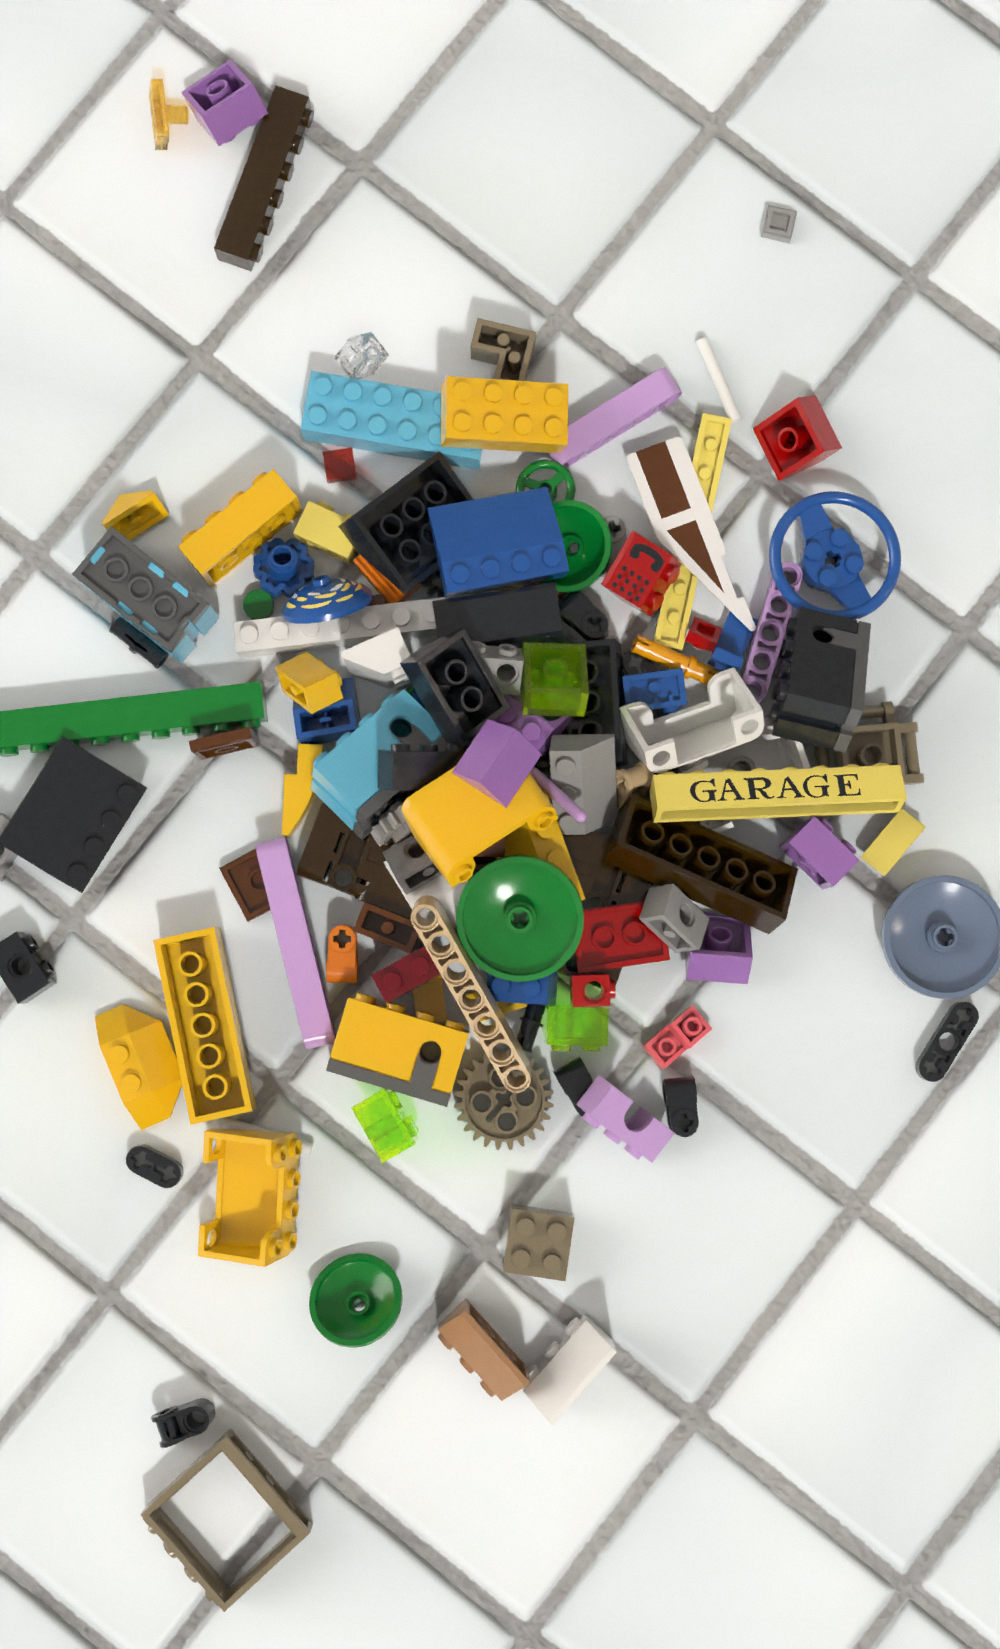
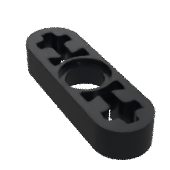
M956 1002L950 1006L916 1061L915 1069L920 1078L936 1082L944 1077L978 1022L979 1013L973 1004L969 1002ZM967 1008L966 1015L970 1017L969 1021H961L957 1027L963 1030V1032L960 1034L957 1030L948 1028L947 1025L949 1023L951 1025L957 1024L960 1018L956 1014L957 1010H965ZM948 1032L953 1035L955 1044L952 1049L945 1051L939 1045V1038L942 1034ZM934 1049L937 1053L946 1055L945 1061L943 1058H938L934 1066L938 1069L937 1072H930L927 1075V1068L924 1066L925 1062H933L937 1056L932 1054L931 1051Z

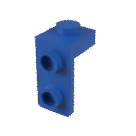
M731 611L727 616L718 642L707 663L713 666V669L718 673L733 667L737 672L740 670L744 661L743 656L754 633ZM753 618L755 626H757L758 620Z

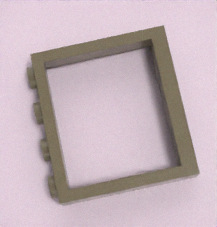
M232 1429L228 1430L148 1503L140 1514L149 1526L147 1530L152 1534L156 1533L161 1538L166 1552L172 1558L177 1557L185 1566L184 1571L188 1578L195 1583L198 1581L204 1588L208 1601L211 1602L213 1600L223 1612L308 1536L313 1526V1522ZM221 1452L228 1457L291 1530L231 1587L225 1583L161 1508L162 1505Z

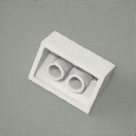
M398 627L340 652L349 673L388 689L396 687V690H400L411 685L410 680L400 665L403 660L410 656V653Z
M585 1314L580 1320L576 1317L569 1323L564 1331L567 1335L560 1343L554 1341L544 1353L546 1359L539 1367L533 1365L529 1369L530 1383L523 1388V1392L552 1425L557 1422L617 1353L613 1339Z

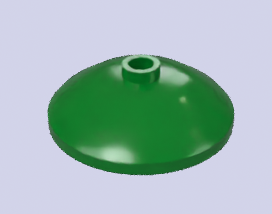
M575 500L558 501L552 503L563 538L569 572L563 578L541 581L540 583L555 582L556 589L559 592H576L594 584L607 569L612 555V535L604 517L592 506ZM577 543L578 551L572 554L570 550L571 545Z
M364 1253L345 1255L328 1264L316 1278L309 1298V1310L312 1321L321 1335L333 1344L348 1348L367 1346L385 1336L396 1323L402 1307V1287L396 1273L384 1260ZM365 1303L363 1310L356 1311L358 1304Z

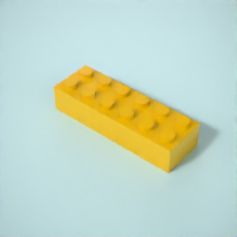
M211 927L153 940L190 1125L257 1109L220 928Z

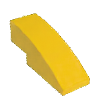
M298 744L297 774H284L282 836L291 838L313 803L316 795L311 790V782L314 779L312 777L313 762L321 753L325 752L323 745Z

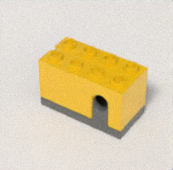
M357 993L356 997H348L326 1071L447 1107L469 1035V1031L464 1030L465 1024L447 1019L446 1024L435 1022L436 1015L419 1010L416 1012V1015L405 1012L406 1006L393 1002L382 1006L376 1004V997L363 993ZM434 1041L438 1043L441 1048V1056L438 1059L429 1060L424 1057L422 1046L425 1042Z

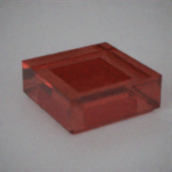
M352 447L322 452L328 484L357 479Z

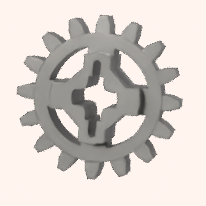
M398 801L391 805L385 813L379 816V824L373 826V830L370 833L379 847L382 845L387 846L391 842L398 844L413 835L402 813L401 808L404 801Z

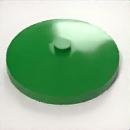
M508 855L497 858L482 866L465 885L457 906L456 925L464 950L481 969L503 980L528 982L551 975L565 965L572 957L579 945L583 932L584 910L576 886L568 875L555 864L532 855Z

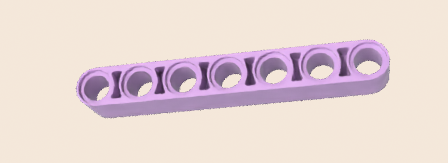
M284 836L256 843V853L305 1047L308 1050L332 1044L335 1042L336 1031L288 840Z

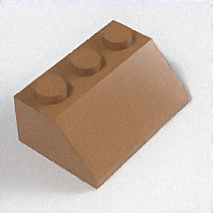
M467 1299L463 1300L438 1324L439 1340L447 1349L451 1350L454 1348L461 1355L459 1361L470 1374L474 1371L482 1379L480 1385L489 1396L493 1397L496 1395L502 1401L530 1383L529 1368Z

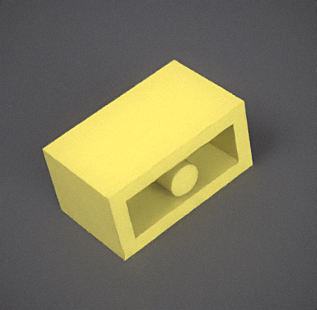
M308 501L293 531L295 539L350 565L357 551L338 526L353 515L345 513L342 516L333 512L334 508L327 503L318 501L315 504Z

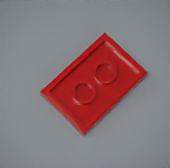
M645 901L584 910L583 932L579 945L574 952L578 974L670 960L668 945L639 919Z

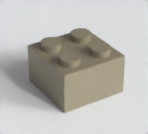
M512 1204L503 1272L566 1281L574 1225L573 1213Z

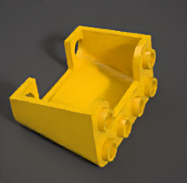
M220 1128L204 1131L203 1162L210 1163L218 1160L215 1219L199 1225L198 1256L265 1267L288 1256L297 1245L295 1222L299 1213L297 1188L301 1180L298 1166L299 1156L302 1152V1141L297 1133ZM216 1139V1146L214 1151H212L213 1140ZM211 1230V1239L209 1244H207L208 1234Z

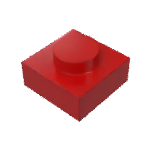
M695 616L685 641L698 649H705L713 653L722 628Z

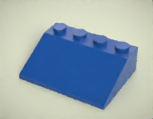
M547 487L427 508L445 599L563 578L569 572L563 538Z

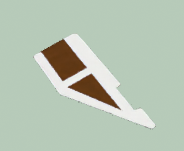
M675 437L628 454L626 456L628 465L657 539L750 631H755L756 626L746 600L743 597L737 598L725 568L722 556L726 555L727 552L683 439Z

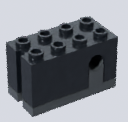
M804 607L798 608L795 618H789L785 635L788 637L786 640L783 639L778 656L782 657V660L778 661L774 676L779 679V682L776 681L773 688L772 699L776 700V704L773 703L769 715V722H773V736L846 752L853 735V730L857 727L864 711L871 623L862 621L857 623L858 620Z

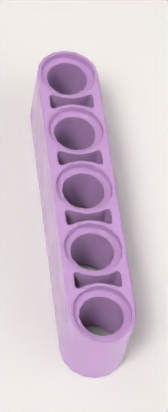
M661 368L569 424L568 445L560 454L549 453L552 460L559 462L567 468L673 403L682 395V391L667 368Z
M794 562L782 563L783 571L793 577V584H790V586L798 594L803 575L801 568ZM771 577L758 624L741 673V678L746 686L752 685L758 690L759 694L758 698H756L758 704L767 694L785 636L787 623L793 610V606L786 601L778 590L773 577ZM777 600L782 602L785 611L783 613L773 611L771 601ZM766 628L773 630L776 640L773 642L765 640L762 636V630ZM753 658H764L767 662V669L758 670L753 664Z

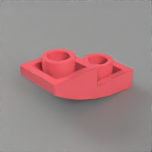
M692 1005L648 1040L642 1047L660 1070H663L683 1052L695 1045L712 1028Z

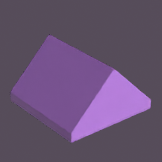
M487 719L452 771V774L507 808L542 754L517 729Z

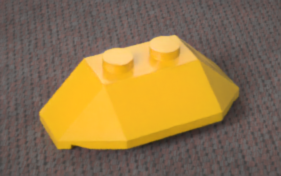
M125 1004L95 1016L100 1049L121 1100L137 1125L143 1130L171 1118L182 1088V1080L177 1056L162 1020Z

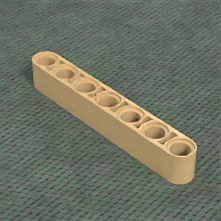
M425 895L420 897L413 906L411 913L412 925L503 1085L511 1092H523L529 1087L531 1081L530 1061L476 965L464 950L459 935L441 903L433 896ZM422 908H429L434 912L435 916L430 919H424L419 915L418 911ZM442 935L447 937L450 943L440 946L436 944L433 938ZM455 962L460 963L465 967V970L457 973L452 971L449 965ZM470 989L475 990L480 994V997L469 999L465 996L464 992ZM487 1016L493 1018L495 1023L488 1026L482 1024L479 1019ZM499 1043H505L510 1049L501 1052L496 1050L494 1046ZM521 1070L525 1075L515 1078L509 1072Z

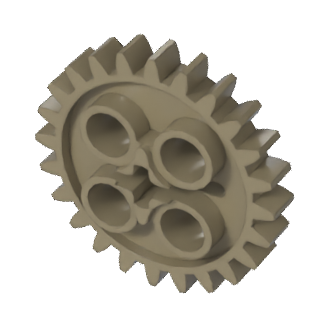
M484 1052L483 1063L472 1059L475 1069L473 1071L468 1068L463 1069L464 1073L468 1076L467 1080H457V1083L464 1087L463 1090L454 1091L455 1096L462 1098V1101L454 1104V1108L463 1109L464 1111L457 1117V1120L467 1119L468 1123L463 1130L466 1132L474 1129V1141L481 1135L485 1137L484 1147H487L491 1140L495 1141L496 1150L500 1149L502 1142H506L509 1150H512L513 1141L515 1140L523 1147L525 1146L523 1137L527 1135L532 1140H535L536 1138L532 1130L536 1128L544 1131L540 1120H550L551 1118L550 1115L544 1112V1109L551 1108L554 1104L546 1101L545 1097L554 1093L553 1090L544 1089L543 1087L550 1082V1079L539 1078L544 1069L539 1067L533 1070L532 1066L535 1059L531 1058L529 1060L531 1064V1081L528 1088L534 1092L532 1102L521 1104L516 1098L517 1093L511 1092L509 1095L511 1104L509 1106L503 1104L494 1118L487 1122L486 1117L498 1103L496 1094H505L507 1089L504 1085L498 1086L492 1081V1074L495 1069ZM512 1070L511 1072H509V1074L515 1078L517 1076L522 1077L525 1075L521 1070ZM479 1094L488 1095L491 1100L490 1107L486 1110L476 1109L473 1104L474 1097ZM501 1114H513L516 1122L512 1128L503 1129L499 1126L498 1118Z

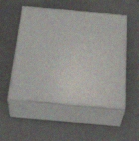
M768 205L761 237L790 243L797 211Z

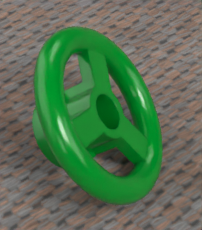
M543 459L530 463L521 471L516 482V492L525 491V487L529 489L548 487L551 490L549 494L553 503L557 497V486L565 480L567 487L564 500H574L576 486L572 474L564 465L554 460ZM539 469H552L558 472L551 479L540 482L528 478Z

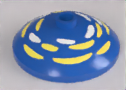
M321 575L313 578L312 583L297 590L285 602L281 612L283 619L289 623H318L357 612L366 607L373 597L371 590L361 583L345 578L330 579L329 575Z

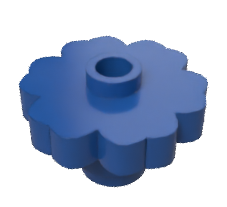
M274 538L271 542H266L262 545L263 553L254 556V577L260 580L261 590L269 593L272 597H279L284 593L286 597L290 598L297 590L306 585L305 582H310L314 578V559L308 556L307 546L299 543L294 538L287 540L286 543L281 538Z

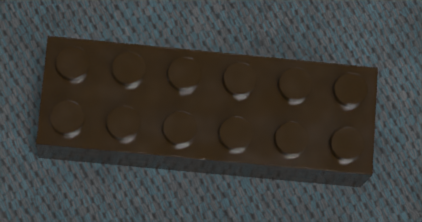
M634 794L618 810L603 859L607 863L659 886L674 884L690 900L767 934L773 932L786 921L798 868L694 821L653 823L651 802Z

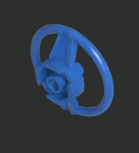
M828 491L803 498L783 514L771 537L769 564L778 590L795 609L798 610L799 607H804L857 620L874 612L892 593L901 569V549L894 527L884 513L875 505L854 494ZM822 504H843L856 508L869 516L881 530L888 547L889 566L882 586L872 598L859 576V572L864 566L859 545L846 530H834ZM796 518L804 546L798 563L803 574L802 580L809 588H815L830 594L845 610L834 611L816 607L801 598L787 581L782 568L781 547L788 528ZM827 556L835 560V568L832 564H825Z

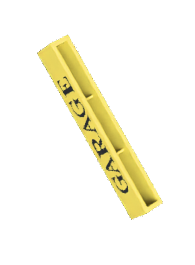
M887 763L860 767L856 764H849L835 768L820 765L810 769L786 767L781 770L756 768L751 771H736L734 769H726L721 772L710 773L702 770L685 774L662 772L658 775H653L649 789L653 823L896 813L900 811L907 799L901 766L889 765Z

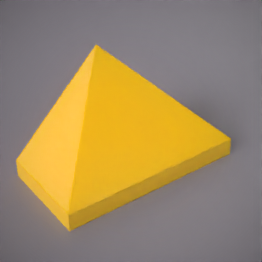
M153 490L120 494L102 521V524L107 531L112 526L128 540H132L169 516Z

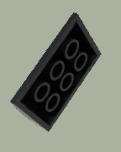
M438 451L338 527L362 557L402 593L406 594L439 568L427 508L474 499Z
M616 639L564 643L565 653L526 658L527 675L529 673L534 674L580 708L561 735L615 734L616 765H628L627 743L619 707L624 706L621 676H623L621 644ZM549 751L544 758H539L535 764L536 768H550Z
M62 736L0 834V845L82 893L147 790V787Z

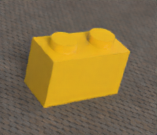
M304 652L275 667L283 693L311 714L343 699L340 688L342 686V679L339 673L308 652Z

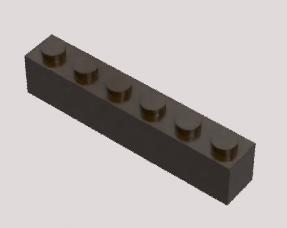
M276 85L266 109L268 114L262 119L214 246L219 261L248 271H252L254 263H259L263 254L262 242L265 235L269 236L272 231L275 208L279 209L284 197L282 189L285 181L289 182L292 178L294 157L296 154L300 155L304 144V137L302 136L305 128L311 127L314 118V110L311 109L308 96Z

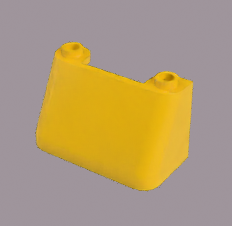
M454 768L416 791L404 801L401 808L402 813L414 838L451 888L459 883L466 882L472 877L475 869L473 857L525 823L533 831L545 830L558 819L556 810L531 773H529L507 808L452 774Z

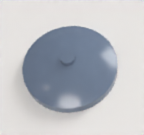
M940 875L916 881L903 889L894 898L885 914L881 932L885 959L895 976L908 988L921 995L939 999H954L970 995L984 987L1000 968V908L984 889L964 878Z

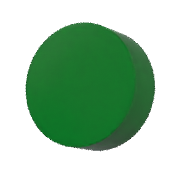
M253 590L245 596L243 609L252 620L269 618L274 611V602L268 593L262 590Z

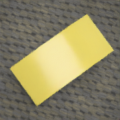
M900 809L860 858L885 877L926 827L904 809Z

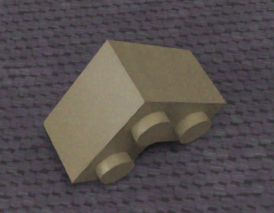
M477 318L470 346L471 359L497 365L494 379L527 381L536 344V332Z

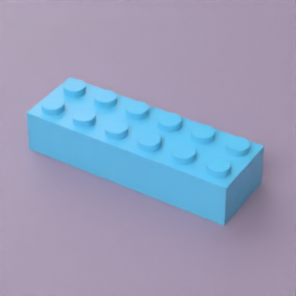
M311 371L300 428L304 440L424 461L439 451L449 465L480 470L483 449L441 447V393Z

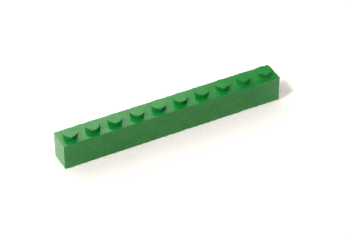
M260 681L0 711V756L19 755V750L30 749V753L49 752V747L56 746L62 736L78 746L79 743L91 742V746H106L110 744L109 740L121 739L122 743H132L140 741V736L152 735V739L170 738V733L182 732L183 736H193L201 734V729L212 728L213 732H227L231 730V726L243 725V728H259L262 722H268L265 686Z

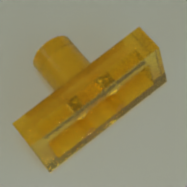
M151 79L149 102L155 150H167L169 142L168 124H188L187 105H166L163 79Z

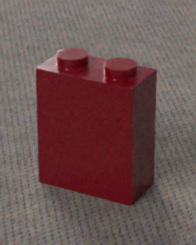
M424 946L371 976L385 1002L389 1003L439 977L441 974Z

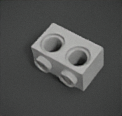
M472 641L502 694L520 695L524 664L522 648H517L511 644L487 646L482 642ZM509 664L513 666V668L509 671H501L498 669L501 665Z

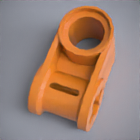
M338 925L329 933L326 983L358 982L357 933L349 925ZM341 930H345L346 935L351 936V941L347 942L345 947H341L340 942L335 941V936L339 935Z

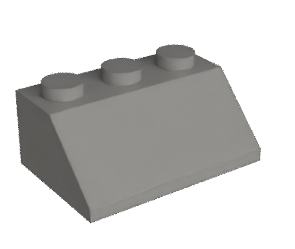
M615 734L552 735L549 750L551 781L587 814V819L584 822H577L552 799V806L556 810L557 822L562 835H586L614 822L618 813Z

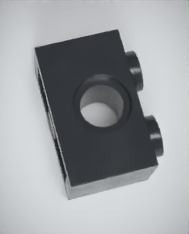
M16 931L0 942V976L17 1003L24 1004L55 985L57 982L53 976L56 972L49 961L46 959L42 960L36 950L39 949V946L32 935ZM25 957L30 963V969L23 975L18 969V963Z

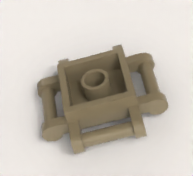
M892 701L881 702L877 706L864 707L860 719L881 717L883 724L862 725L854 728L846 752L836 751L837 767L849 764H856L859 767L873 766L879 763L900 765L904 785L925 783L924 774L920 773L915 734L918 732L917 722H896ZM901 734H903L906 763L908 771L907 775L905 774ZM815 746L817 766L824 765L829 767L827 748Z

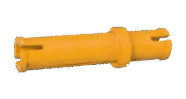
M640 634L635 637L632 643L634 647H631L630 652L672 670L683 668L685 679L690 677L708 685L709 680L718 673L713 667L697 661V657L683 655Z

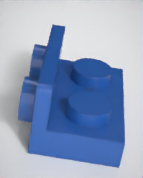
M683 668L621 676L625 705L639 701L645 702L651 710L661 708L662 714L680 711L681 705H687Z

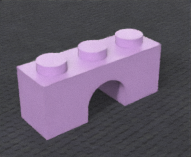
M598 1075L576 1104L586 1112L582 1118L596 1129L600 1124L604 1126L606 1130L603 1134L616 1144H619L621 1140L627 1144L624 1149L639 1160L641 1156H644L653 1163L674 1135V1132L641 1106L632 1117L624 1120L626 1111L634 1101L602 1076Z

